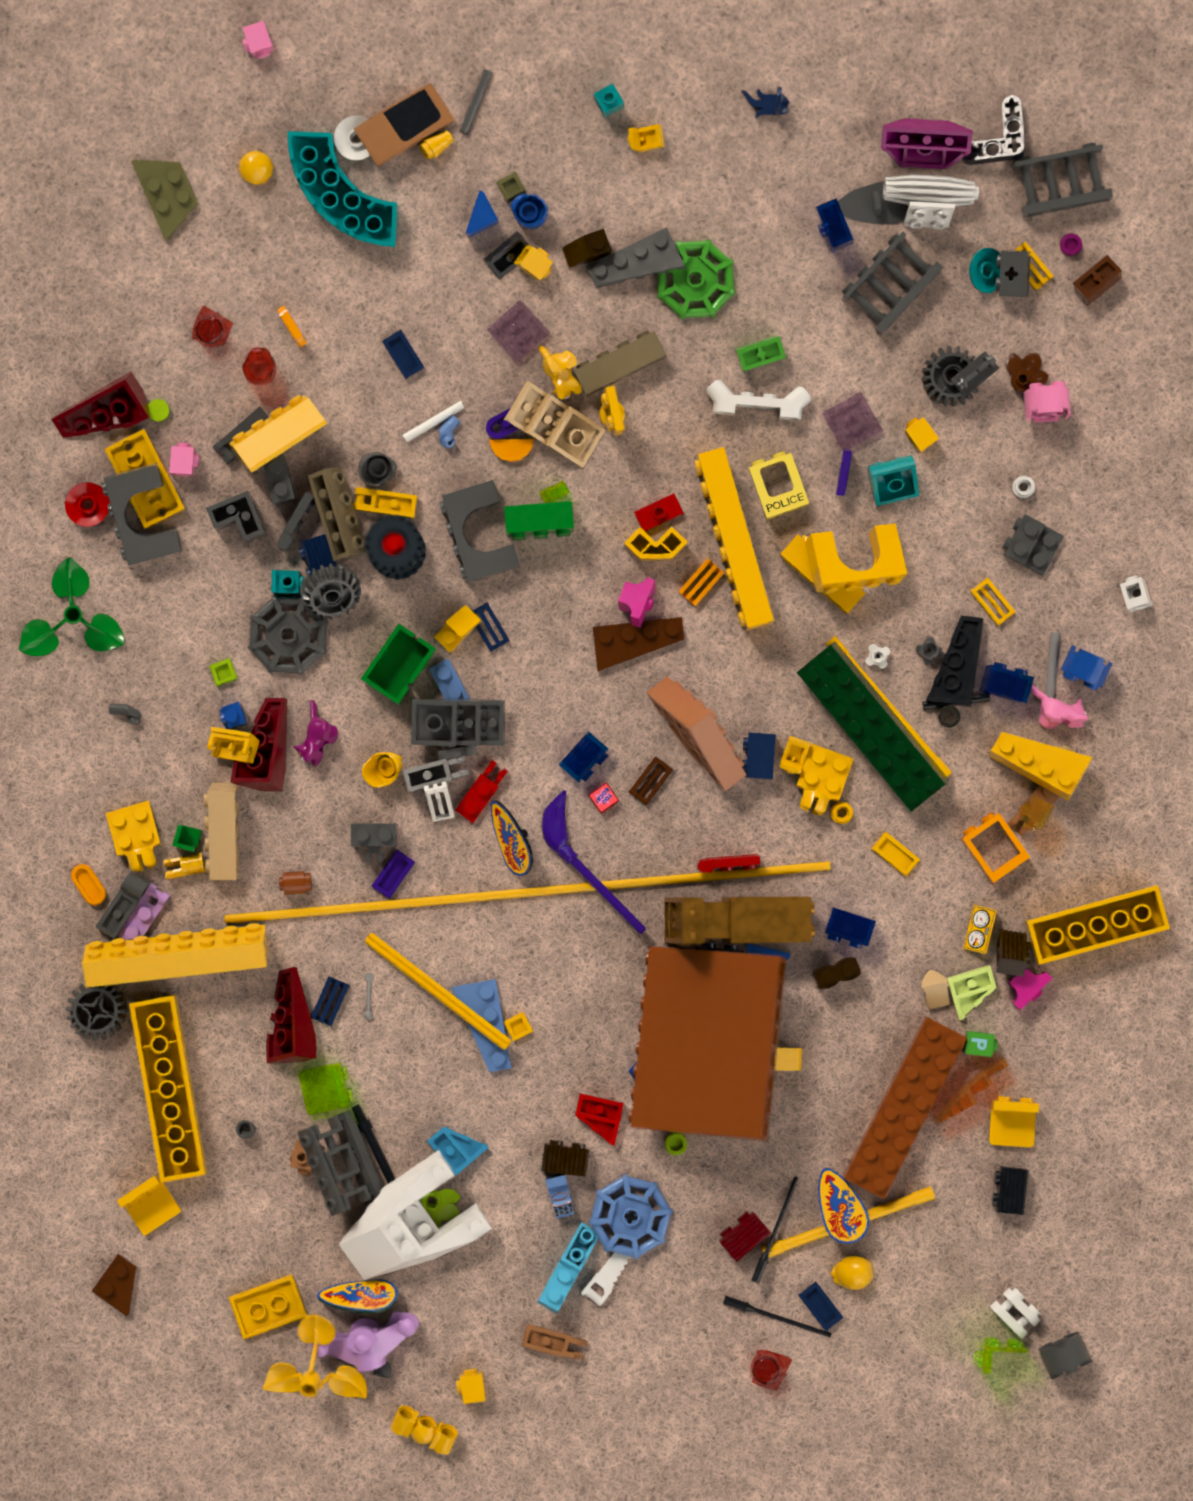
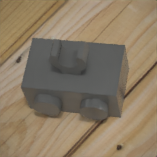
M397 823L351 824V846H369V851L365 857L366 861L370 862L371 854L376 853L379 857L378 861L382 862L383 854L379 850V846H397Z

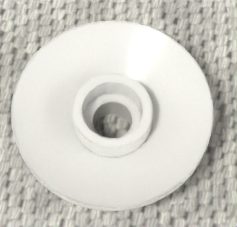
M350 116L338 124L334 133V143L338 152L345 158L358 161L371 156L362 141L359 143L353 142V137L358 136L354 128L368 120L367 118Z

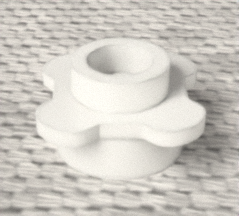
M871 644L868 647L869 656L865 660L866 664L869 666L877 665L881 669L885 668L890 649Z

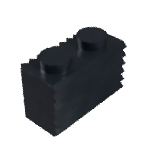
M1000 1166L999 1171L995 1170L994 1184H998L997 1193H993L992 1207H995L996 1212L1024 1215L1028 1169Z

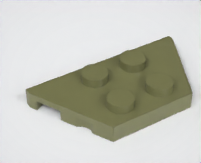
M132 160V165L166 241L197 207L196 197L180 162Z

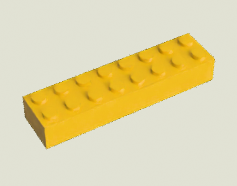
M721 447L700 453L697 456L694 467L697 476H702L703 479L700 488L703 498L708 497L709 504L706 507L709 519H714L716 524L712 529L715 540H720L722 545L719 548V554L722 563L726 562L728 566L725 575L728 584L732 583L734 587L731 596L734 606L739 605L740 612L737 614L740 627L745 626L746 631L772 624L774 621L725 448Z
M252 923L246 927L238 928L236 926H228L220 930L207 928L201 932L183 931L175 935L163 933L156 937L138 936L131 940L118 938L104 943L93 941L86 944L82 960L86 987L264 968L267 967L269 951L265 925Z
M177 995L130 1003L160 1183L206 1175L208 1170Z

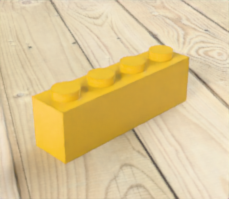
M797 534L779 556L815 587L805 543L808 537L806 535L801 537ZM860 586L852 591H846L844 588L838 589L834 593L826 594L824 591H821V593L847 615L865 595L863 591L865 587Z

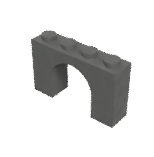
M158 462L105 476V482L101 483L104 495H109L111 504H108V510L111 518L115 517L117 526H114V531L117 539H121L123 547L120 548L123 561L127 560L128 565L181 552L182 547L176 527L146 534L135 530L129 524L126 517V505L132 496L163 486L164 483Z
M493 480L442 495L443 501L439 502L443 515L447 514L450 521L446 526L449 536H454L456 544L452 546L456 558L461 557L463 565L459 566L463 579L467 578L468 582L471 583L520 567L513 544L496 550L482 552L472 548L466 542L463 535L464 524L473 512L500 504Z

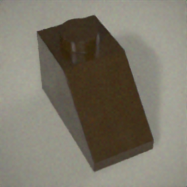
M604 229L584 235L562 247L569 269L611 254V247Z

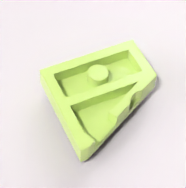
M990 965L946 978L949 982L950 993L959 1021L963 1020L971 1009L977 1007L985 996L990 995L997 988Z

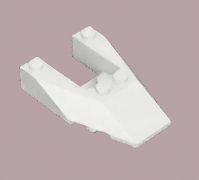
M440 1150L383 1187L373 1203H370L366 1208V1212L358 1222H355L340 1241L339 1246L364 1280L436 1259L473 1242L492 1229L488 1219L477 1203L438 1228L419 1201V1199L455 1176L451 1166Z

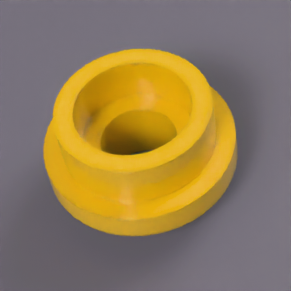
M838 802L831 809V817L838 824H846L853 817V809L846 802ZM839 809L846 811L845 817L838 816Z

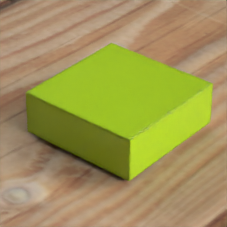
M231 658L209 665L216 687L238 679Z

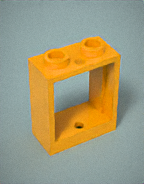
M991 812L981 819L983 823L977 828L972 825L963 831L965 836L961 840L989 881L994 883L1029 859L1030 856L1001 814L997 813L994 815ZM995 822H998L1019 853L992 871L971 842V839Z

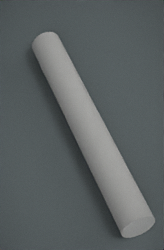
M1051 632L1045 691V695L1049 698H1054L1060 638V633Z

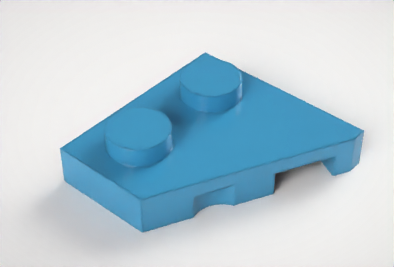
M442 1127L426 1141L434 1152L440 1150L451 1166L455 1176L489 1148L486 1144L475 1141L446 1127Z

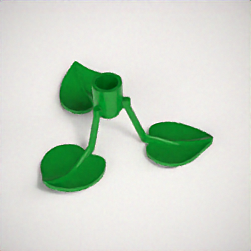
M68 557L57 567L51 583L53 592L57 597L64 598L68 596L70 606L64 611V619L52 629L48 622L41 619H35L27 623L21 634L18 648L20 652L30 656H45L52 653L59 644V639L54 632L65 623L75 625L79 622L89 627L84 634V638L91 649L103 652L124 645L123 632L119 624L111 616L96 614L93 616L90 624L82 618L81 609L74 606L73 596L80 597L84 595L89 588L90 581L86 571L73 558Z

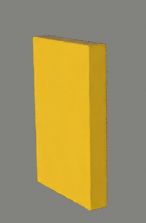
M293 1274L228 1297L243 1340L301 1320L307 1316Z

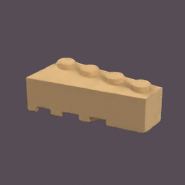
M212 783L208 794H204V807H208V816L204 817V828L208 829L209 838H205V851H209V860L205 861V872L209 873L210 880H237L239 876V844H236V840L239 837V824L236 822L239 801L235 800L239 785L233 783Z

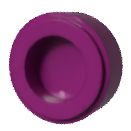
M1074 233L1064 235L1059 244L1061 252L1066 256L1077 255L1082 249L1081 238Z

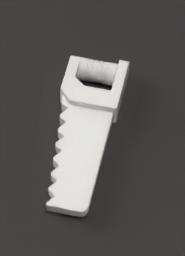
M625 1239L621 1245L632 1248V1241ZM613 1253L580 1294L586 1295L597 1305L601 1306L612 1292L613 1282L617 1281V1276L621 1275L620 1271L624 1270V1265L628 1264L627 1260L631 1259V1257ZM594 1282L603 1288V1296L591 1288Z

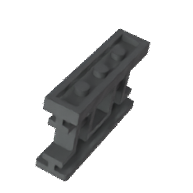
M351 1109L328 1118L331 1130L321 1134L317 1124L298 1131L300 1144L304 1148L308 1164L313 1170L317 1186L321 1190L325 1206L331 1216L351 1209L348 1197L358 1194L361 1203L377 1197L382 1189ZM337 1132L342 1141V1145L338 1147L333 1138V1134ZM323 1138L329 1150L324 1153L319 1144V1140ZM340 1151L348 1172L338 1176L330 1155ZM352 1175L356 1176L359 1187L355 1189L350 1180ZM339 1181L342 1182L346 1191L342 1195H340L336 1183Z

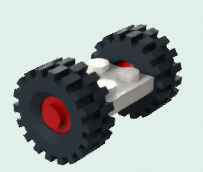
M388 515L385 518L378 519L375 524L370 526L369 532L367 531L365 541L366 554L377 571L382 575L395 580L406 579L416 574L419 568L422 567L426 557L425 543L418 528L409 519L399 515Z

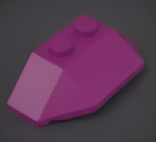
M903 118L883 125L881 149L901 167L947 169L971 153L973 130L951 121Z

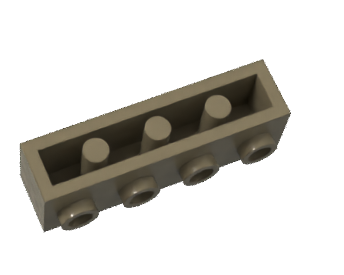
M341 467L327 468L308 475L333 561L347 560L366 553L365 542L361 535L358 519L354 512L352 499L349 495Z

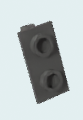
M985 351L955 375L951 381L965 397L995 373L999 367L995 363V358L992 355L989 356Z

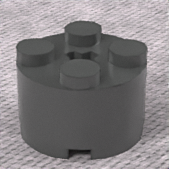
M1079 1332L1063 1336L1064 1338L1053 1343L1051 1341L1038 1349L1051 1380L1062 1376L1063 1372L1066 1375H1070L1079 1370L1078 1365L1082 1367L1092 1362Z

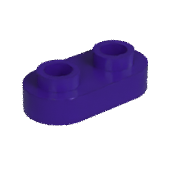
M510 408L488 420L486 432L492 439H502L519 430L504 420ZM497 424L502 427L498 433L493 431L494 425Z

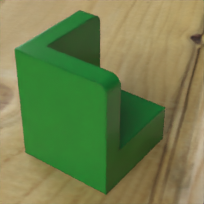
M178 824L172 846L197 852L202 830Z

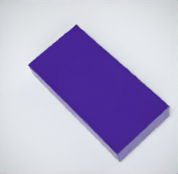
M843 448L836 495L844 496L846 493L852 459V451L850 449Z
M396 850L371 887L390 899L415 864V861L399 850Z

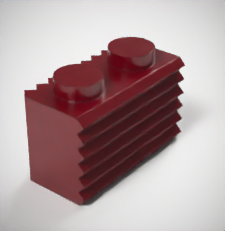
M747 1211L737 1218L739 1222L733 1228L728 1226L719 1234L721 1236L719 1242L736 1262L771 1234L770 1230L754 1211L750 1214Z

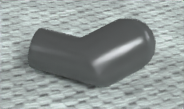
M111 703L109 705V713L111 715L129 716V724H140V717L142 715L137 709L127 704Z

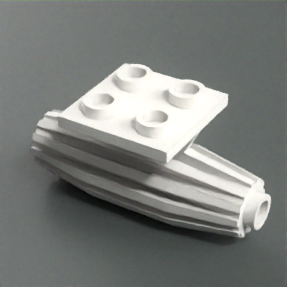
M909 174L885 177L883 199L909 205L904 219V226H910L914 229L932 227L933 229L941 230L948 228L955 206L972 205L974 200H978L979 187L975 186L974 182L950 176Z

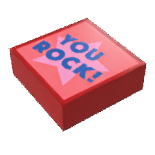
M607 782L588 795L601 814L620 802Z

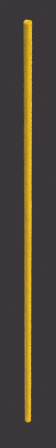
M830 861L758 867L749 870L736 869L732 871H713L711 873L702 872L601 881V883L608 890L826 871L831 870ZM590 883L229 914L225 915V924L597 890Z

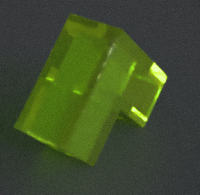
M563 480L539 492L543 503L556 502L570 494Z

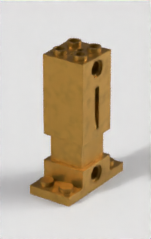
M704 897L664 898L665 943H705V938H722L724 943L812 942L811 937L815 935L814 924H811V915L814 914L815 910L814 902L811 901V897H722V902H704Z

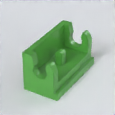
M778 335L735 348L743 372L786 358L780 336Z

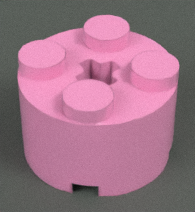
M1053 382L1052 385L1043 386L1042 383H1033L1024 392L1027 421L1033 418L1036 423L1059 421V416L1065 415V419L1071 416L1069 388L1065 386V382Z

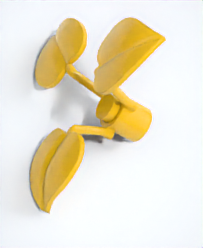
M315 1314L304 1317L298 1326V1336L304 1343H314L309 1371L302 1375L301 1372L297 1373L296 1368L291 1364L276 1363L268 1370L263 1385V1390L280 1393L300 1391L303 1396L311 1398L317 1394L318 1388L322 1389L323 1385L329 1380V1388L336 1395L364 1399L367 1397V1383L364 1376L356 1368L340 1366L337 1368L336 1374L331 1372L322 1381H320L319 1374L313 1371L318 1344L327 1345L331 1343L336 1334L335 1328L330 1321Z

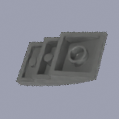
M412 699L411 745H504L505 700Z

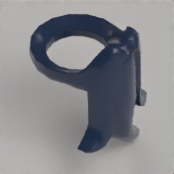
M777 87L776 94H763L758 88L757 96L763 100L753 99L749 93L744 90L741 91L752 107L761 109L756 112V119L760 115L778 116L789 112V100L781 93L782 87Z

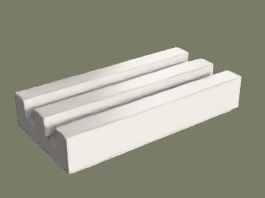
M442 782V786H438L437 783L433 784V788H429L428 785L424 786L432 821L436 822L454 818L447 783ZM441 792H444L449 811L446 814L440 796ZM431 794L436 796L440 815L436 816Z

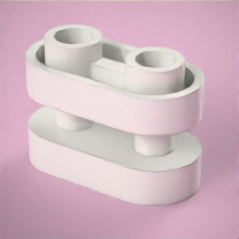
M1008 1288L1003 1293L1007 1300L1002 1305L995 1301L990 1308L1022 1339L1028 1334L1024 1327L1029 1322L1035 1327L1041 1321L1038 1318L1041 1313L1032 1304L1028 1307L1022 1301L1025 1297L1016 1288L1013 1290ZM1013 1306L1023 1315L1018 1321L1008 1313Z

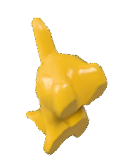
M542 345L539 346L538 349L544 358L542 363L543 370L550 377L555 387L552 395H557V398L562 400L569 398L572 392L576 395L582 392L581 385L571 371L577 365L575 355L567 350L563 353L551 355L547 348Z

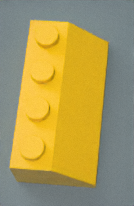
M300 395L295 396L289 401L290 404L283 409L282 407L275 409L270 413L271 417L264 421L263 419L258 420L251 425L252 429L246 433L244 431L240 432L232 438L233 441L229 445L247 470L252 473L327 424L308 397L305 395L302 397Z

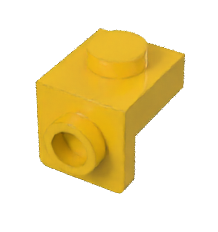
M660 124L642 128L631 127L628 129V144L633 151L645 152L665 147L662 125Z
M789 735L779 767L790 774H801L811 743Z

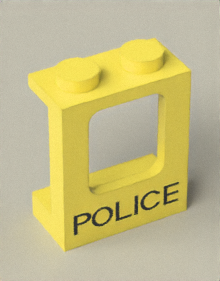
M779 452L772 455V460L766 462L764 459H759L752 462V467L748 469L766 520L809 505L792 453ZM784 462L793 484V490L770 497L760 470Z

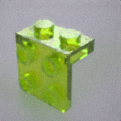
M342 1061L299 1072L298 1076L306 1112L309 1115L352 1106L351 1102L354 1101L352 1088L347 1087L346 1079H349L347 1066H343Z
M985 1337V1341H979L978 1351H974V1364L982 1374H992L993 1351L1029 1353V1348L1019 1339H1007V1343L998 1341V1338Z

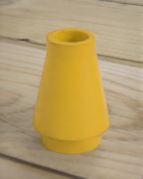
M446 130L441 134L424 139L419 148L427 160L435 159L454 140Z

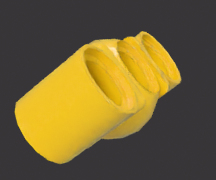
M407 1405L399 1406L390 1425L391 1430L395 1434L405 1436L406 1438L411 1434L413 1440L418 1444L425 1445L430 1443L429 1448L442 1455L450 1453L458 1436V1431L455 1427L443 1424L441 1421L437 1425L432 1417L427 1415L418 1417L419 1411H415Z

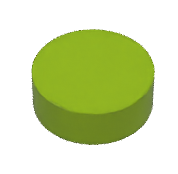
M154 399L148 404L150 418L153 421L162 422L168 418L170 408L164 400Z
M671 1133L665 1139V1148L672 1155H680L687 1148V1140L681 1133Z

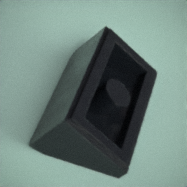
M517 231L483 258V260L497 278L500 279L516 266L514 262L526 245H530Z

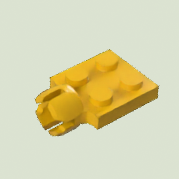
M615 386L605 387L600 397L602 406L598 416L600 422L607 427L608 432L612 431L613 436L621 435L625 430L623 424L625 411L623 405L618 402Z
M811 743L796 787L803 790L800 808L808 812L814 801L816 804L812 814L823 815L830 800L838 802L853 758Z
M150 801L105 813L117 856H126L129 866L134 872L144 871L141 859H143L144 866H147L148 869L156 865L154 848L161 845V840Z

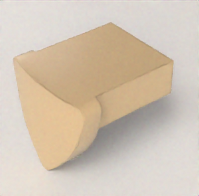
M929 970L922 980V992L925 994L928 1010L950 1005L947 989L949 982L942 974L933 970Z

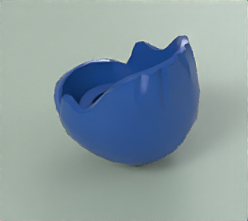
M520 194L511 202L512 213L520 226L534 230L546 222L549 208L547 203L538 195Z

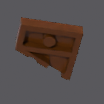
M118 1254L92 1292L125 1316H128L137 1266Z

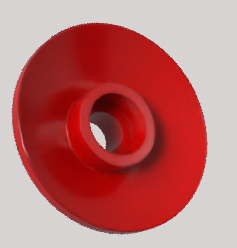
M83 482L75 485L68 492L65 499V511L75 524L83 527H92L98 525L106 518L109 512L108 504H110L108 495H104L101 486L92 482ZM91 501L92 508L85 509V502Z

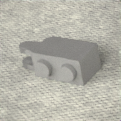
M465 756L451 760L443 759L403 770L408 792L422 790L427 785L430 788L436 783L441 785L442 782H452L453 779L469 775V770L465 769L451 774L449 768L450 765H457L466 761Z

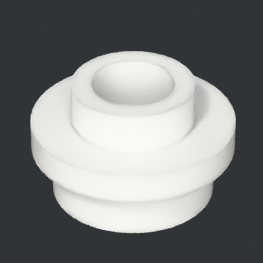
M1020 476L1013 482L1012 490L1017 497L1028 498L1034 493L1035 484L1030 477ZM1021 483H1025L1028 486L1026 491L1020 490L1019 486Z

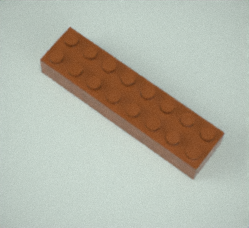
M926 1016L924 1017L842 1176L844 1179L883 1199L886 1197L967 1037Z

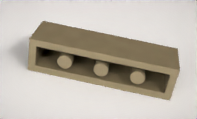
M648 330L636 336L637 340L631 343L628 340L616 346L617 350L611 353L608 350L596 356L597 360L591 363L586 360L578 364L574 374L585 396L588 397L666 358V353L655 331L651 333Z

